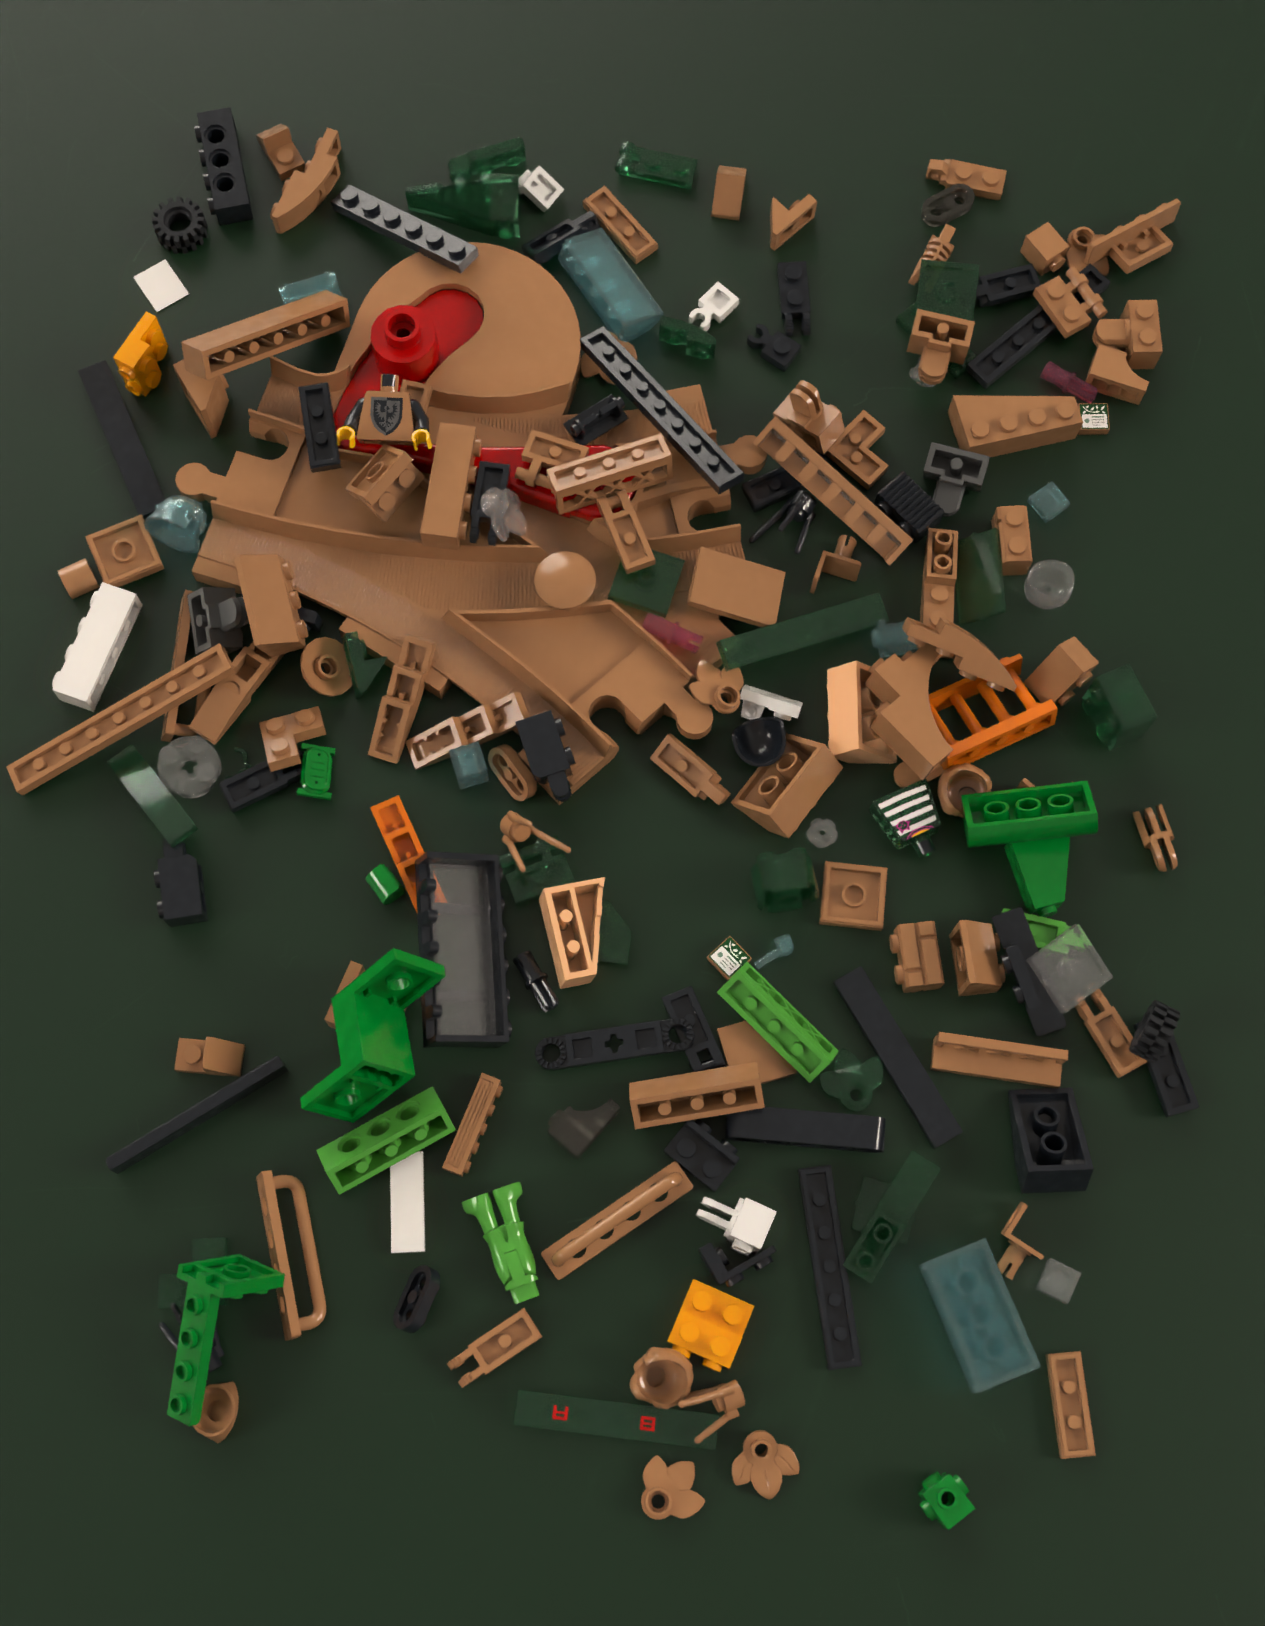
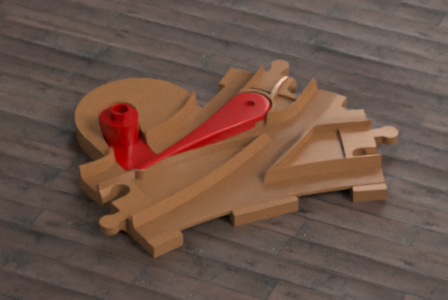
M468 242L477 247L479 256L461 274L417 252L393 266L371 288L357 313L335 371L326 374L313 373L270 356L271 377L257 411L248 410L250 416L249 432L252 437L288 447L284 455L277 459L268 460L242 451H236L226 477L211 473L206 466L200 463H189L179 469L175 481L180 494L190 502L205 500L211 503L213 516L191 572L198 582L220 588H235V593L241 594L242 591L234 556L278 554L286 562L289 561L294 572V579L291 580L293 591L296 590L298 595L346 617L339 628L341 638L393 669L394 665L398 664L406 634L437 642L424 688L435 696L442 699L453 683L481 705H490L513 692H521L529 717L551 710L554 719L560 717L566 733L565 736L560 737L563 747L570 746L576 763L570 766L573 775L567 777L570 789L572 790L571 793L573 794L607 765L619 751V746L612 738L599 730L590 720L594 712L601 708L616 709L623 715L626 724L636 734L644 733L663 715L675 719L680 734L689 739H701L711 730L713 723L712 709L709 705L702 704L689 694L690 689L688 686L693 682H697L696 668L701 659L719 668L739 650L740 640L720 621L721 615L688 606L687 600L697 550L701 546L745 560L741 544V525L734 524L700 531L695 530L690 525L689 521L696 516L730 510V491L728 489L718 494L664 437L672 455L674 478L628 493L655 557V565L626 574L604 519L598 510L597 503L559 515L555 496L551 493V489L538 485L531 487L525 485V481L515 478L518 466L529 470L531 463L522 461V453L532 429L575 443L563 423L578 415L567 414L576 392L581 369L579 323L568 295L558 281L541 265L516 251L502 246ZM381 374L399 376L398 392L400 391L403 379L432 385L433 391L426 412L429 418V435L432 448L428 449L426 442H422L417 446L418 451H415L414 446L390 445L405 451L413 459L411 463L425 478L387 522L382 521L361 500L353 497L345 490L346 486L382 445L361 444L357 440L356 435L355 447L349 448V440H342L340 446H338L342 468L312 473L309 464L298 387L328 382L337 433V430L343 427L348 414L358 399L365 397L366 391H380ZM700 384L667 390L666 392L717 444V431L712 430ZM639 409L626 410L624 412L628 416V420L583 446L589 447L588 456L660 434V432ZM440 422L476 427L477 438L482 439L480 457H475L474 466H477V475L480 461L510 465L511 470L502 523L499 524L498 538L495 546L488 544L487 537L491 523L480 522V536L477 544L469 542L472 522L471 512H465L464 521L468 522L466 540L460 541L459 550L422 545L420 530ZM745 435L736 440L735 443L719 446L744 474L759 472L764 468L767 460V453L760 446H756L753 443L756 438L753 435ZM664 466L655 468L651 473L665 470ZM542 467L540 473L547 475V468ZM635 476L626 477L622 482L631 481ZM470 484L469 494H472L473 497L476 484ZM606 485L598 486L593 491L603 490ZM577 494L564 497L563 502L574 499ZM620 507L612 509L613 514L622 511ZM564 551L577 553L587 559L594 569L596 576L595 589L590 598L580 605L577 610L566 611L565 609L552 607L545 603L535 591L534 576L536 569L551 554ZM513 729V731L519 735L518 729ZM523 749L518 753V756L532 773L525 750ZM539 783L555 800L549 783L544 785ZM555 800L559 805L563 803L561 801L558 802V800Z

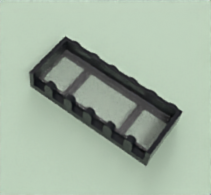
M427 851L415 860L419 957L444 965L446 976L421 995L423 1048H498L509 1042L512 1033V1024L508 1020L507 1012L510 992L506 988L505 977L508 972V960L504 957L506 929L502 925V913L505 901L504 897L501 896L500 890L503 869L499 865V855Z

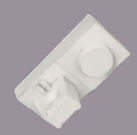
M746 684L740 694V699L743 700L741 717L749 720L760 718L765 707H767L769 710L774 711L773 715L775 717L791 721L792 717L798 719L803 702Z

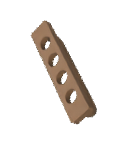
M185 590L181 599L171 671L185 663L191 621L187 595L194 591ZM211 687L197 695L194 717L210 694ZM178 706L164 715L161 741L171 742L174 735L184 737L197 735V733L189 729L190 725L176 723Z
M674 1161L543 1250L541 1255L556 1279L561 1280L693 1189V1184L678 1162ZM668 1191L665 1200L661 1202L654 1201ZM641 1210L640 1216L637 1219L627 1220ZM614 1228L610 1238L600 1239V1237ZM586 1248V1252L582 1257L573 1258L574 1255Z
M272 1170L260 1172L256 1176L272 1268L285 1274L283 1287L276 1288L284 1337L288 1341L300 1337L301 1331L319 1326L326 1315V1300L304 1186L294 1176H273ZM288 1188L293 1195L313 1304V1313L306 1317L298 1318L275 1189Z

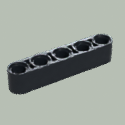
M765 1107L727 1114L725 1139L741 1142L882 1153L885 1147L886 1119L867 1115Z

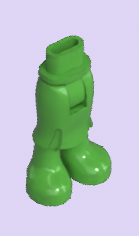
M520 1181L492 1191L504 1221L503 1225L498 1226L489 1192L461 1202L466 1214L474 1215L478 1219L484 1232L482 1237L490 1248L496 1273L504 1284L505 1291L510 1290L514 1304L539 1296L535 1283L538 1280V1277L535 1275V1259L524 1233V1222L520 1221L516 1202L522 1194Z

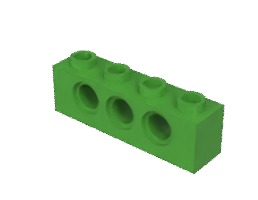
M432 1086L316 1151L326 1174L340 1195L454 1132L456 1129Z

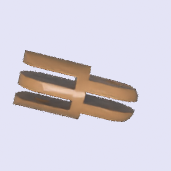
M1156 805L1157 815L1163 829L1162 832L1152 808L1144 809L1145 819L1151 833L1150 836H1148L1140 812H1133L1132 815L1144 848L1150 849L1157 869L1161 872H1167L1160 846L1163 848L1170 868L1172 870L1178 866V861L1171 843L1174 835L1163 805Z

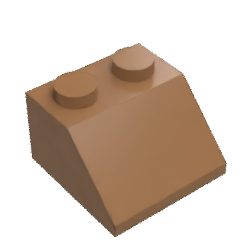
M183 359L173 364V367L187 399L211 439H213L218 434L229 402L225 390L229 388V385L223 374L205 380L186 371Z
M959 920L949 934L959 996L997 992L1002 987V983L1005 982L1003 964H998L997 952L1000 951V940L997 933H993L992 924Z

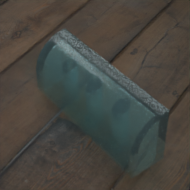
M602 227L565 239L558 260L610 332L616 334L620 341L628 342L642 336L658 323L664 312Z

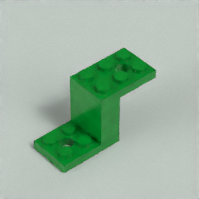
M393 948L331 998L341 1066L300 1097L303 1110L354 1123L416 1076L404 1009L446 976L444 965Z

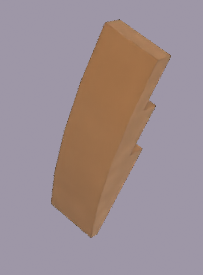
M411 634L405 635L398 664L393 666L387 694L382 696L368 755L395 764L399 762L425 688V679L431 667L437 642Z
M513 692L490 705L483 704L460 717H450L405 741L415 770H419L477 747L517 728L515 722L528 718L529 714L521 692Z

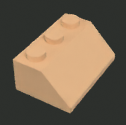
M852 661L827 669L829 750L836 759L846 763H897V754L870 728L877 718L874 712L883 704L865 685L871 675L868 671L871 666L859 661Z

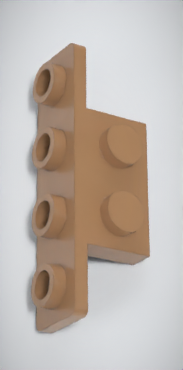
M1174 199L1169 203H1162L1155 210L1145 215H1139L1134 221L1124 226L1116 227L1109 234L1103 237H1096L1087 246L1084 263L1086 265L1093 264L1110 256L1128 274L1170 252L1174 243L1160 229L1175 220L1181 202L1178 199Z

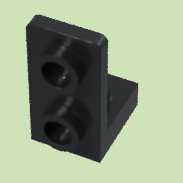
M710 1242L698 1250L717 1286L725 1283L727 1288L743 1280L745 1277L742 1272L754 1266L755 1270L758 1271L772 1263L771 1255L777 1251L773 1245L732 1270L727 1271L725 1266L729 1264V1261L720 1246L714 1248Z

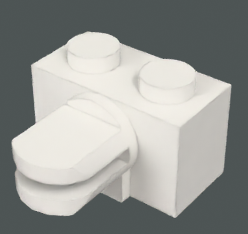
M704 1197L701 1202L702 1205L730 1218V1221L698 1209L696 1216L725 1230L723 1236L727 1237L726 1241L732 1243L731 1249L742 1255L749 1256L751 1252L757 1254L761 1250L777 1211L748 1198H740L735 1209H732L713 1199Z

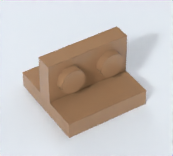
M383 444L346 486L345 490L353 497L361 500L382 521L387 522L423 481L425 476L411 463L413 459L405 451Z

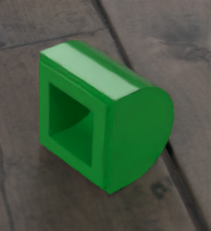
M379 864L365 878L383 905L391 904L405 894L406 890L384 864Z

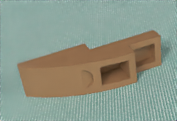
M327 127L323 138L320 137L317 140L315 154L312 160L307 161L304 173L294 170L290 180L287 179L282 188V196L279 202L273 205L271 210V219L277 233L282 234L308 217L323 202L341 175L337 159L341 150L338 131Z
M928 528L920 622L936 628L940 617L952 623L954 621L958 531Z
M909 617L906 618L902 629L908 635L907 640L923 647L925 643L936 646V652L949 658H953L955 654L953 663L959 669L958 673L965 678L975 681L979 677L987 680L986 685L995 690L1004 692V689L1007 688L1015 691L1017 685L995 654L970 632L940 617L936 628Z
M254 641L249 647L244 646L232 662L236 673L214 686L191 722L189 729L216 745L251 702L252 694L285 654L271 657L255 647Z

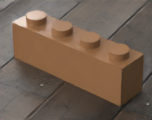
M443 422L439 424L420 530L423 546L459 550L460 541L466 540L468 522L464 521L465 512H471L473 495L469 494L470 484L475 485L477 479V466H474L475 457H480L482 450V439L477 438V430L474 426Z
M757 1062L629 1083V1101L635 1129L765 1108Z

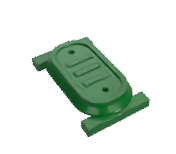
M306 743L301 744V750L305 751L301 770V785L303 788H297L296 795L331 800L332 793L327 791L331 784L332 756L335 755L336 748Z

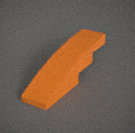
M399 795L370 807L417 913L415 860L425 852ZM436 879L434 903H447Z

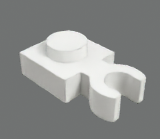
M717 282L699 299L698 306L700 308L691 311L689 323L692 324L696 319H702L704 322L700 325V332L704 333L710 328L712 319L720 323L739 305V298L721 283Z

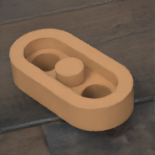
M507 744L492 748L488 754L489 765L509 794L517 801H524L533 797L537 790V782L517 752Z

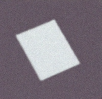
M166 259L133 277L156 312L189 294Z

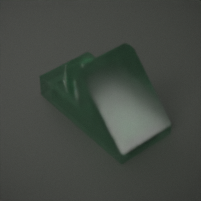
M355 631L345 633L342 638V644L355 698L357 699L362 698L388 657L364 661V657H367L366 645L363 639L359 640L358 633Z

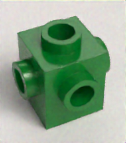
M936 1471L921 1483L924 1489L918 1495L923 1501L919 1506L931 1522L937 1519L944 1529L949 1530L976 1509L966 1496L970 1492L957 1474L952 1477L950 1473L944 1472L940 1475ZM945 1492L947 1494V1500L943 1504L941 1501V1496Z

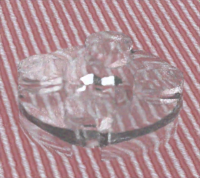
M184 736L173 740L160 750L157 770L160 780L170 792L184 798H197L205 795L215 786L214 782L217 780L218 775L220 776L222 765L221 759L213 745L208 743L203 737ZM189 760L198 764L193 767L194 772L188 774L186 770H182V766Z

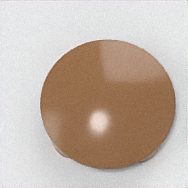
M564 551L551 554L536 569L534 576L535 591L545 603L552 607L565 609L566 611L577 610L580 605L590 598L595 589L596 576L594 569L587 559L577 553Z

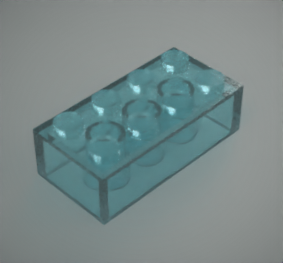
M986 1238L918 1265L972 1393H980L1041 1367Z

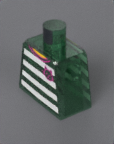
M926 778L872 802L869 809L870 814L896 849L900 850L913 845L920 859L936 851L930 836L938 832L941 823Z

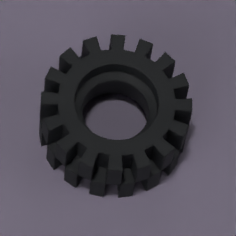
M177 196L176 202H173L172 197L168 198L167 205L161 202L159 204L160 210L155 208L153 212L155 217H152L153 228L161 246L164 245L167 251H170L172 248L173 253L179 254V249H182L183 254L188 253L187 248L189 247L193 251L197 250L196 243L202 246L204 243L203 237L207 238L208 227L199 204L196 202L192 203V200L187 197L185 202H183L182 196ZM180 219H186L191 222L189 227L182 231H172L169 229L173 222Z
M1155 999L1149 1005L1147 1012L1144 1013L1142 1021L1138 1024L1139 1027L1133 1035L1134 1038L1131 1040L1129 1052L1153 1064L1157 1062L1174 1034V1029L1177 1027V1021L1180 1018V1011Z

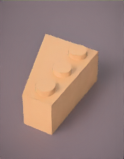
M605 877L543 888L539 897L560 989L589 984L597 974L599 929Z

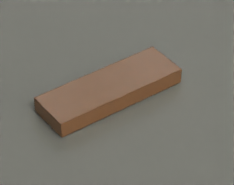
M603 186L583 200V207L586 211H591L596 215L599 225L635 265L658 249V243L606 186Z
M1081 1351L1045 1354L1060 1459L1096 1456Z

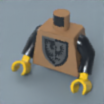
M381 374L380 391H366L365 397L358 399L348 414L343 427L337 430V445L340 446L342 440L348 439L349 448H354L355 436L357 435V440L361 444L414 446L415 451H418L417 446L422 442H426L428 449H431L429 418L419 401L412 399L410 393L398 392V375Z

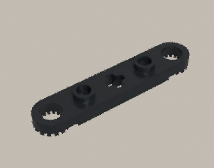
M674 1018L544 1038L536 1046L535 1056L537 1062L543 1068L553 1071L681 1052L691 1047L695 1040V1031L687 1020ZM676 1026L686 1028L688 1034L684 1042L680 1044L672 1042L669 1036L670 1031ZM612 1036H616L619 1041H623V1045L618 1047V1052L613 1053L611 1048L606 1047V1043L612 1041ZM550 1045H556L560 1049L559 1059L553 1063L545 1061L543 1057L544 1050Z

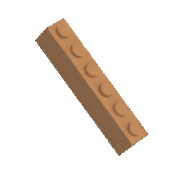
M324 290L182 341L185 369L205 380H209L351 327L348 300Z

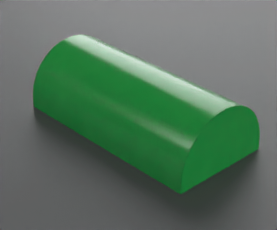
M1088 781L961 795L968 848L1097 834L1098 813Z

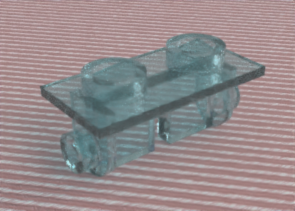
M328 270L324 274L288 285L284 283L283 287L278 288L284 305L324 290L342 296L335 273H329Z

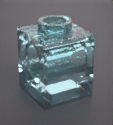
M479 741L449 750L460 790L490 781Z

